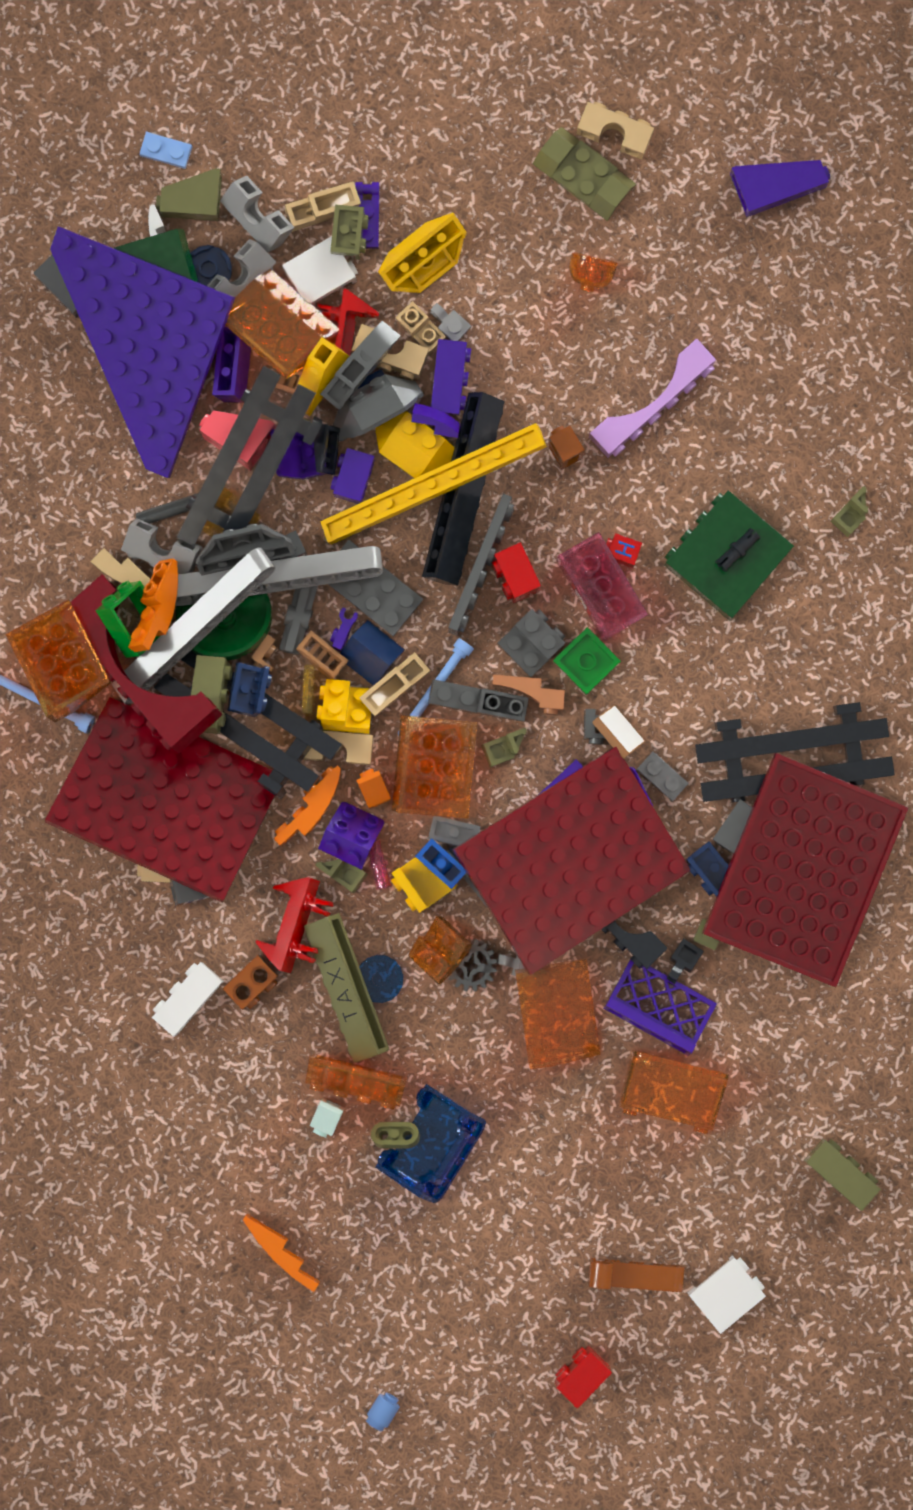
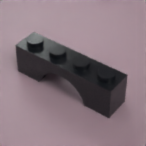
M616 921L601 929L603 933L607 934L610 932L615 937L613 943L622 952L627 949L633 955L630 960L639 969L644 967L647 970L668 949L651 931L642 934L628 933L621 929Z

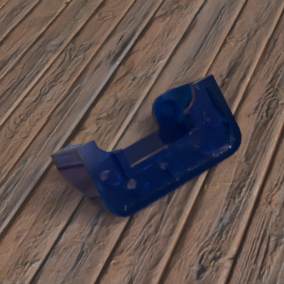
M425 1084L424 1088H421L417 1093V1106L421 1109L412 1122L420 1132L418 1144L409 1149L384 1150L379 1155L375 1168L417 1197L437 1203L447 1192L483 1133L486 1121L442 1092ZM407 1135L405 1140H409L412 1135Z

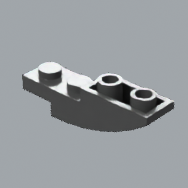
M381 321L335 373V377L321 395L337 409L341 410L366 377L374 371L401 335L384 321Z
M434 679L431 683L428 704L524 722L529 698Z

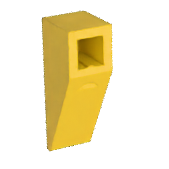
M321 337L308 356L298 383L316 392L306 412L308 416L312 414L323 398L321 393L335 377V373L350 357L323 337Z

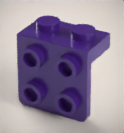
M273 429V430L270 431L271 437H272V435H273L275 429ZM296 432L276 470V474L279 477L300 480L325 475L316 472L314 442L312 445L307 444L303 441L304 435Z
M342 802L328 824L318 849L362 870L369 852L384 826V821L354 805Z

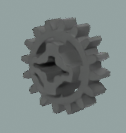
M465 939V946L456 943L458 950L450 949L449 952L453 956L452 958L445 959L446 962L450 963V967L445 968V971L452 972L448 979H456L455 987L457 988L463 984L464 991H468L469 986H472L474 992L478 990V985L486 988L485 981L494 980L490 976L491 972H497V969L492 968V964L497 963V960L490 957L494 951L487 952V944L484 943L480 947L478 946L479 940L476 939L473 945H470L468 939ZM470 949L468 956L463 959L457 958L461 952ZM479 951L486 957L487 964H483L479 960ZM474 954V963L478 964V967L473 969L468 977L469 972L468 967H465V962H470ZM455 966L461 967L464 972V979L459 977ZM479 972L485 973L481 979L472 982L474 975Z

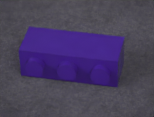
M225 325L217 347L212 395L222 402L242 403L240 399L247 388L253 333L243 325Z
M438 339L431 407L446 414L460 415V410L464 411L466 396H462V388L468 385L469 372H464L465 362L470 363L471 348H467V342Z

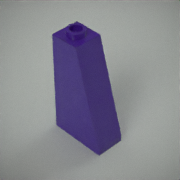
M821 160L732 167L730 172L746 217L825 189L830 180L829 170L826 166L823 167Z

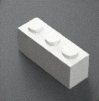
M200 962L198 965L196 963L192 964L185 973L188 977L181 984L178 981L169 991L172 994L166 1002L162 999L153 1009L155 1015L152 1018L173 1037L178 1035L224 982L203 962Z

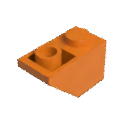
M373 769L359 774L361 778L357 779V783L369 809L391 800L379 770L374 772Z

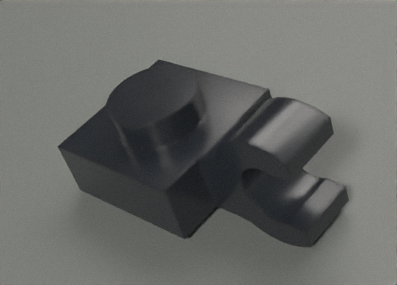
M683 938L670 958V961L675 963V965L668 974L667 980L675 984L683 970L691 973L704 951Z

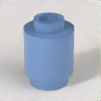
M387 1392L385 1395L379 1394L367 1413L368 1418L366 1422L381 1432L385 1427L388 1428L400 1408L397 1404L398 1399Z

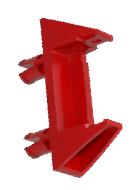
M345 288L343 289L342 303L339 307L317 305L318 310L323 312H316V319L337 321L338 330L335 345L349 356L352 353L356 325L355 317L379 319V312Z
M307 877L273 886V889L287 893L291 898L288 901L276 938L277 942L272 945L256 940L255 943L279 971L291 973L296 958L308 961L309 963L316 961V959L307 955V952L318 954V949L301 944V940L305 931L304 926L307 925L311 911L326 917L331 914L321 907H333V903L315 897L320 884L319 880Z

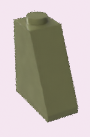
M215 168L162 187L161 196L157 195L156 209L159 210L162 217L218 221L222 183L221 170Z

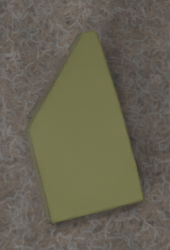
M865 486L831 520L847 537L866 519L865 515L868 513V506H866L865 494L867 491Z
M526 727L481 745L490 768L514 758L527 732Z
M340 859L317 862L315 865L353 894L368 875L363 870Z

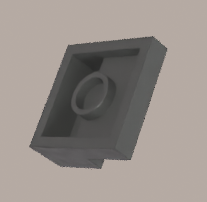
M533 609L518 621L497 643L530 678L565 645L563 641L565 635L557 627L552 629L546 623L549 619L542 611L538 610L535 612Z

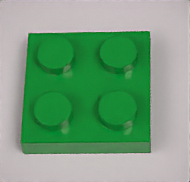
M588 627L553 660L585 695L621 662Z

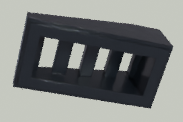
M327 424L321 425L313 441L316 472L335 475L339 447V427Z

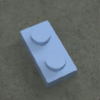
M146 132L140 156L186 169L192 145Z

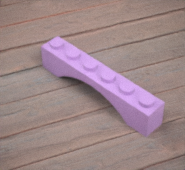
M695 339L678 355L675 373L671 382L654 402L632 414L620 417H607L590 432L589 438L607 458L612 454L615 457L618 456L626 448L623 445L630 438L632 441L636 440L644 432L641 428L647 423L653 425L661 417L659 412L665 407L668 410L671 409L679 401L677 397L683 391L687 394L697 385L694 381L700 376L706 378L715 369L713 365L716 359L698 339Z

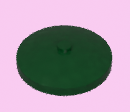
M268 594L248 596L191 651L201 656L224 657L229 661L243 657L255 650L267 636L272 623V606ZM194 604L177 606L176 621Z

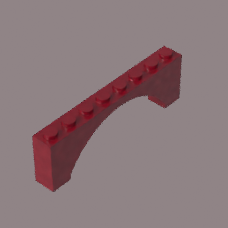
M101 574L59 612L65 619L62 623L71 633L73 631L77 633L78 637L76 640L84 649L88 647L92 653L89 656L98 666L102 664L106 670L103 673L112 683L116 681L120 685L117 688L120 694L125 699L130 698L134 702L131 707L139 716L144 714L148 719L145 724L153 733L158 731L162 736L159 741L168 751L173 749L180 754L223 714L209 697L201 691L197 695L164 696L148 692L136 686L130 680L119 661L114 639L95 611L102 605L101 601L104 598L118 591L113 583ZM119 605L114 608L116 614L118 612Z

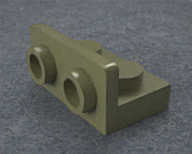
M335 204L331 254L355 256V259L360 260L361 253H365L366 239L362 238L363 229H368L369 215H365L364 207Z

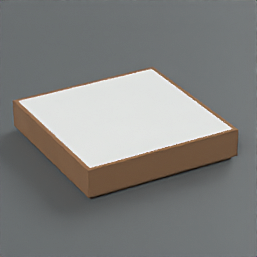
M615 705L592 721L613 748L617 746L623 759L645 742Z

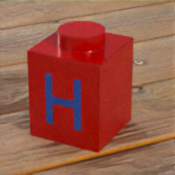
M615 533L613 539L608 538L604 549V552L608 553L606 559L633 568L642 542Z

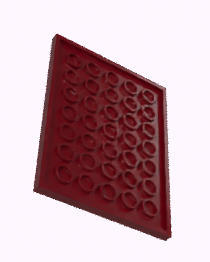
M109 697L47 814L45 823L223 903L275 798V795L264 789L258 782L263 773L269 776L273 770L200 737L196 738L180 754L173 749L168 751L159 741L162 736L158 731L153 733L145 724L148 719L144 714L139 716L131 706Z
M617 746L609 749L453 849L529 975L543 968L690 872L688 864L625 759L622 758Z
M774 753L702 934L836 988L909 808L783 755Z

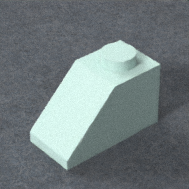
M322 1098L310 1124L314 1128L313 1132L325 1138L327 1134L332 1136L345 1108Z

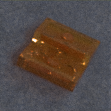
M436 916L427 934L417 938L408 956L437 984H442L459 966L472 947V944L443 916Z

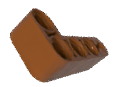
M590 1258L588 1285L591 1288L597 1289L620 1287L683 1292L685 1267L656 1263L646 1265L644 1262L633 1261L622 1263L620 1260L609 1259L598 1261L596 1258Z

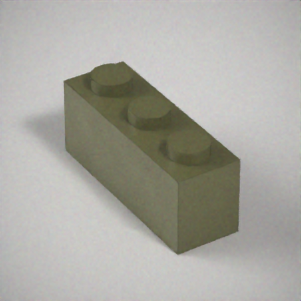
M201 655L196 657L191 696L197 695L200 691L203 692L223 714L203 733L220 734L221 727L225 725L226 715L223 710L224 703L227 704L229 700L227 682L232 678V666L224 657Z
M822 1139L804 1161L856 1208L863 1211L881 1190L876 1185L879 1181L869 1172L863 1174L858 1169L860 1164L850 1155L845 1158L839 1152L842 1148L832 1139L828 1142Z

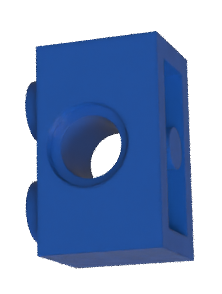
M432 838L415 856L451 890L467 873L464 867Z

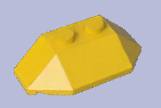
M453 212L428 221L388 252L378 273L391 291L421 293L458 263L463 239L467 232Z
M405 411L375 428L379 453L413 478H417L451 462L455 447L441 435H435L434 430L427 425L411 422L412 414Z

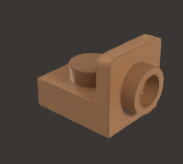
M268 634L251 659L255 661L253 666L259 668L268 666L270 667L269 672L272 673L274 668L263 661L265 657L270 659L277 649L274 646L276 640Z

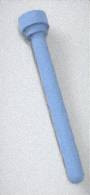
M458 638L453 645L455 647L452 650L454 652L435 680L445 682L461 658L469 657L474 648ZM431 686L399 729L398 736L400 738H405L429 705L428 699Z
M0 674L1 686L75 722L78 730L86 734L89 733L95 721V716L87 712L85 714H78Z

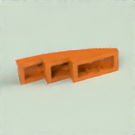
M246 1214L243 1221L261 1247L292 1278L314 1292L320 1281L300 1269L304 1262L302 1258L284 1248L288 1238Z

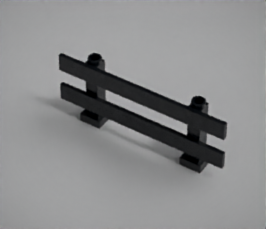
M263 366L252 389H245L240 399V402L244 403L198 496H191L186 506L190 511L177 538L194 546L207 520L224 528L223 531L241 529L252 524L250 521L295 433L298 432L304 435L303 441L312 445L322 425L323 420L316 416H313L312 420L304 417L316 392L298 384L287 407H284L269 399L281 374ZM263 414L279 423L233 513H230L215 504L260 415Z
M190 650L181 661L195 669L197 654ZM233 671L231 680H228L227 682V689L229 690V693H231V687L234 677ZM167 673L154 687L163 695L171 697L191 696L192 685L188 688ZM266 693L264 697L267 698V704L264 712H261V714L296 737L286 753L225 713L226 721L224 727H221L220 733L273 768L269 776L263 773L258 782L264 789L281 800L287 793L283 786L288 779L309 793L320 778L319 775L301 764V761L311 748L332 761L343 746L340 742L323 732V727L314 720L308 722Z
M857 702L833 706L834 715H840L841 724L739 739L737 729L742 728L741 719L714 722L715 731H721L722 741L695 744L697 764L725 760L727 779L700 783L702 800L707 802L731 798V803L739 800L746 801L745 796L758 795L766 774L743 777L741 758L843 743L846 763L811 768L845 782H850V784L855 786L865 784V779L894 776L892 756L863 760L860 741L889 737L887 718L857 722L856 712H862L861 704Z

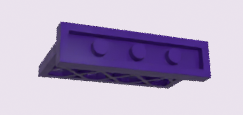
M630 960L603 1009L689 1056L692 1054L717 1003L677 981L673 984L667 980V975L651 966L647 970L642 967L645 978L632 982L630 970L634 963ZM647 972L653 974L654 976L649 977ZM627 977L629 983L623 984ZM655 978L664 980L666 990L653 993L650 980ZM646 981L650 995L637 998L634 984ZM669 984L673 985L675 988L670 989ZM630 986L634 999L623 1001L616 996L620 988ZM680 989L685 992L687 1002L675 1005L671 992ZM667 993L671 1007L659 1010L655 996ZM690 995L696 999L691 1001ZM651 998L655 1011L649 1013L641 1011L638 1001ZM699 1001L707 1004L709 1008L706 1014L696 1017L692 1004ZM635 1002L636 1007L632 1006L630 1003ZM688 1005L692 1018L680 1022L676 1008ZM672 1010L676 1023L666 1025L662 1022L660 1013ZM702 1019L700 1025H698L697 1020ZM693 1021L696 1033L693 1038L684 1035L681 1025ZM677 1026L679 1031L675 1030L672 1027Z

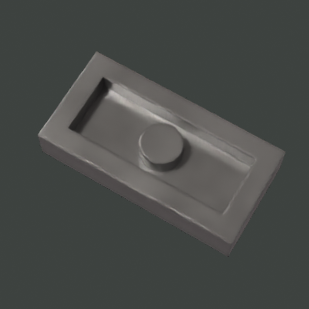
M654 752L636 769L671 801L689 784Z
M434 815L428 839L432 838L435 841L459 846L478 834L481 826Z

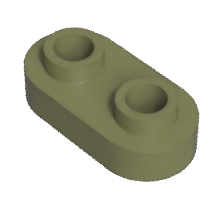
M380 1122L372 1128L371 1138L379 1148L409 1149L418 1144L420 1132L416 1125L411 1122ZM383 1134H388L385 1140L381 1139ZM407 1135H412L409 1140H405Z

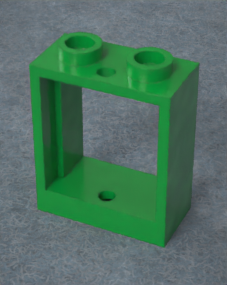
M125 581L117 587L118 591L115 594L104 598L101 601L102 605L95 611L125 658L140 656L145 651L134 652L128 647L132 638L114 608L128 596L140 615L147 606L140 601L144 594L142 582ZM156 636L155 639H154V641H153V643H154L160 636Z

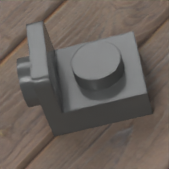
M585 709L584 740H589V744H604L605 737L601 733H595V729H598L592 722L599 716L595 715V709Z

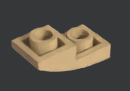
M413 301L395 317L421 346L429 348V355L437 348L438 339H447Z

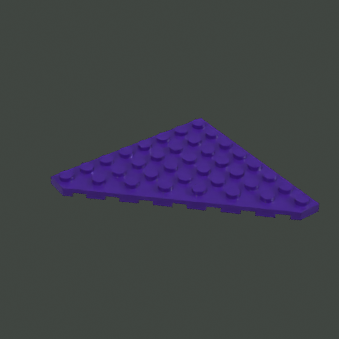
M58 226L50 248L142 462L147 470L170 478L235 297Z

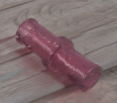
M380 840L374 842L369 852L371 862L369 868L373 870L377 890L392 887L386 867L388 866V861L384 859Z

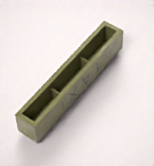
M340 914L331 915L305 925L307 940L312 948L318 949V954L314 953V959H316L315 962L320 968L323 984L328 990L332 1008L336 1012L340 1023V1030L345 1036L348 1052L353 1058L354 1063L390 1050Z

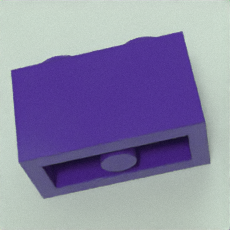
M350 448L346 449L345 454L341 453L337 465L341 469L338 477H333L330 490H334V497L356 504L362 503L374 466L375 456Z

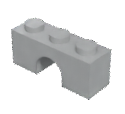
M248 176L232 182L220 202L268 253L280 247L295 227L279 210L267 216L261 214L258 208V199L263 192Z
M251 239L233 256L241 265L239 278L229 282L225 277L217 274L207 285L235 297L230 313L235 312L240 307L241 301L246 295L254 292L257 288V283L262 277L264 278L273 270L272 266L276 263L258 242Z
M137 518L129 525L121 551L126 552L131 558L149 562L152 567L159 561L174 558L177 561L178 575L193 573L196 559L200 555L202 546L198 544L193 546L178 539L174 543L172 550H165L156 542L158 527Z

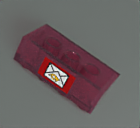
M599 532L557 556L556 561L604 642L648 616L644 606Z

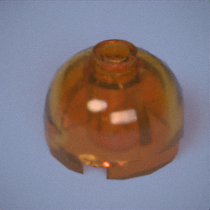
M572 252L569 264L570 276L576 283L581 284V290L594 292L595 288H604L613 280L617 262Z

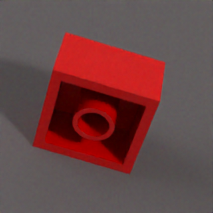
M521 542L494 554V561L491 567L496 578L501 577L504 582L501 588L507 600L512 599L513 604L540 592L541 584Z
M589 1345L585 1349L581 1346L573 1354V1362L568 1367L564 1364L555 1373L556 1379L554 1381L556 1388L577 1409L612 1374L610 1366Z

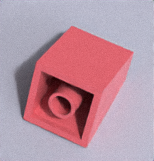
M215 410L210 415L206 414L199 425L201 426L200 432L203 438L221 450L238 415ZM258 419L237 461L251 471L262 456L271 438L270 431L276 429L274 422Z

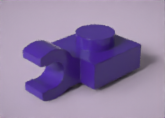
M344 607L339 613L342 624L339 629H334L330 639L331 642H334L332 647L338 651H342L351 628L358 619V613L356 612L351 619H346L344 617L346 608Z

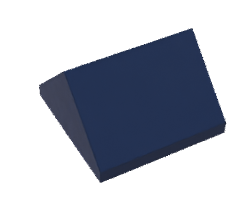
M367 620L350 637L340 654L349 660L347 665L374 686L384 677L405 649Z

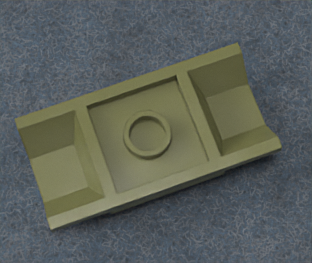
M562 127L553 133L533 162L534 166L606 221L610 219L625 196L636 186V183L621 173L616 166Z

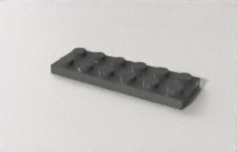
M503 493L449 624L448 632L450 634L458 636L459 631L464 633L467 627L469 616L466 614L468 609L473 611L476 605L478 594L475 592L477 587L482 588L485 583L487 571L484 570L486 565H492L494 554H496V549H494L495 543H501L505 533L504 521L509 522L515 505L512 504V497Z

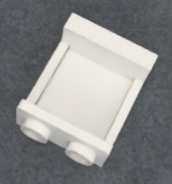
M332 236L282 265L285 274L307 310L315 307L316 302L348 283L352 282L354 284L357 282L355 275L358 272L352 261L347 263L343 255L331 254Z
M731 1256L728 1262L698 1287H693L687 1292L720 1334L766 1297L762 1292L765 1287L756 1276L751 1279L746 1272L750 1268L741 1257L736 1260Z

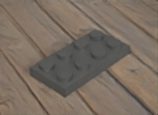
M348 540L341 550L359 547ZM384 567L383 573L378 577L328 584L393 637L423 601L422 597Z

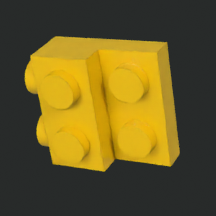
M326 679V685L320 686L319 700H323V706L318 705L317 720H321L322 730L369 734L372 712L360 700V697L370 688L350 687V681Z

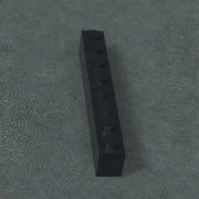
M484 392L468 393L451 462L495 442L505 401ZM486 475L442 495L422 577L441 584L458 586L462 576L465 557L468 553V545L474 529V521L480 505L479 501L485 485Z

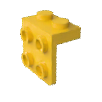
M416 857L392 872L394 878L391 879V882L399 892L403 889L407 894L408 898L405 901L412 911L417 909L421 913L452 891Z

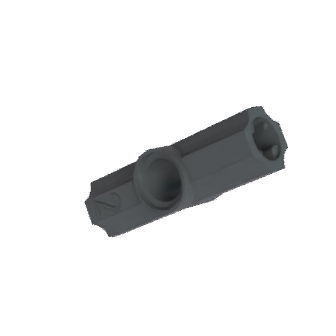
M318 586L295 589L292 604L287 609L284 621L286 626L279 648L280 651L300 655L296 648L303 641L305 633L309 629L308 624L310 617L312 618L313 615L312 607Z

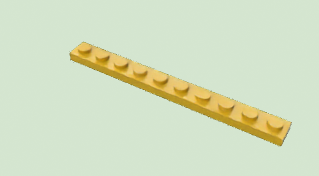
M535 423L320 521L327 542L330 545L546 448L547 446L539 425Z

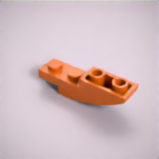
M174 558L159 561L153 568V575L150 581L144 587V594L140 601L147 608L143 610L138 627L133 631L132 639L128 646L134 652L150 650L155 637L166 635L175 609L178 590L177 561Z
M338 765L335 768L330 766L321 774L323 779L317 785L315 784L309 793L305 790L303 791L305 796L302 799L309 806L307 808L301 806L292 815L295 819L290 824L283 823L275 831L277 836L274 840L281 847L297 831H300L306 837L323 818L339 785L342 770Z

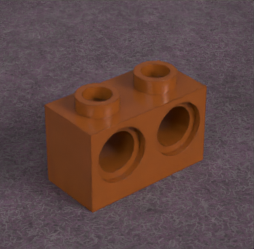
M563 425L559 426L551 432L552 436L549 437L548 447L562 470L583 458L585 450L570 425L566 428Z
M257 955L222 989L242 1010L246 1007L251 1010L260 1001L258 996L264 990L268 993L278 984L275 979L279 975L260 955ZM260 968L268 973V978L263 983L255 979V972ZM242 985L250 989V996L246 1000L239 998L237 994L238 988Z

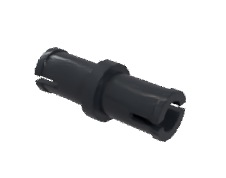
M749 528L736 542L733 541L729 545L730 548L715 561L719 568L723 567L722 571L727 572L739 558L743 559L746 556V552L760 540L756 532L753 534V529Z

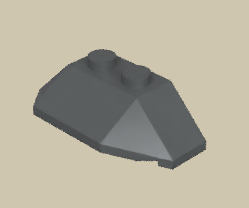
M385 374L374 378L367 385L357 389L341 410H338L333 426L340 428V442L347 438L363 435L407 411L416 403L417 399L424 396L416 381Z
M250 524L245 528L228 529L213 535L196 559V565L201 576L232 569L250 551L256 548H262L270 560L295 555V549L291 539L265 524Z

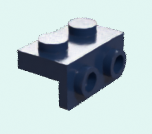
M239 662L236 664L227 711L256 717L261 712H264L267 704V698L264 697L265 690L269 688L272 675L269 674L270 667L264 666L259 668Z
M708 841L686 859L689 862L688 866L692 875L695 877L699 874L704 882L701 886L707 894L711 896L714 893L717 897L729 865L710 841Z

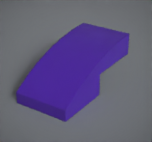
M414 404L411 422L434 425L435 435L458 438L460 427L458 421L435 408Z

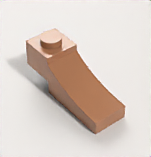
M493 675L492 686L510 689L531 698L539 704V709L544 710L543 714L558 715V711H563L565 690L541 688L542 679Z

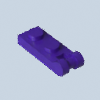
M355 182V188L361 205L357 207H364L365 215H369L368 229H363L362 238L366 239V249H379V182H372V184ZM363 194H372V200H363Z

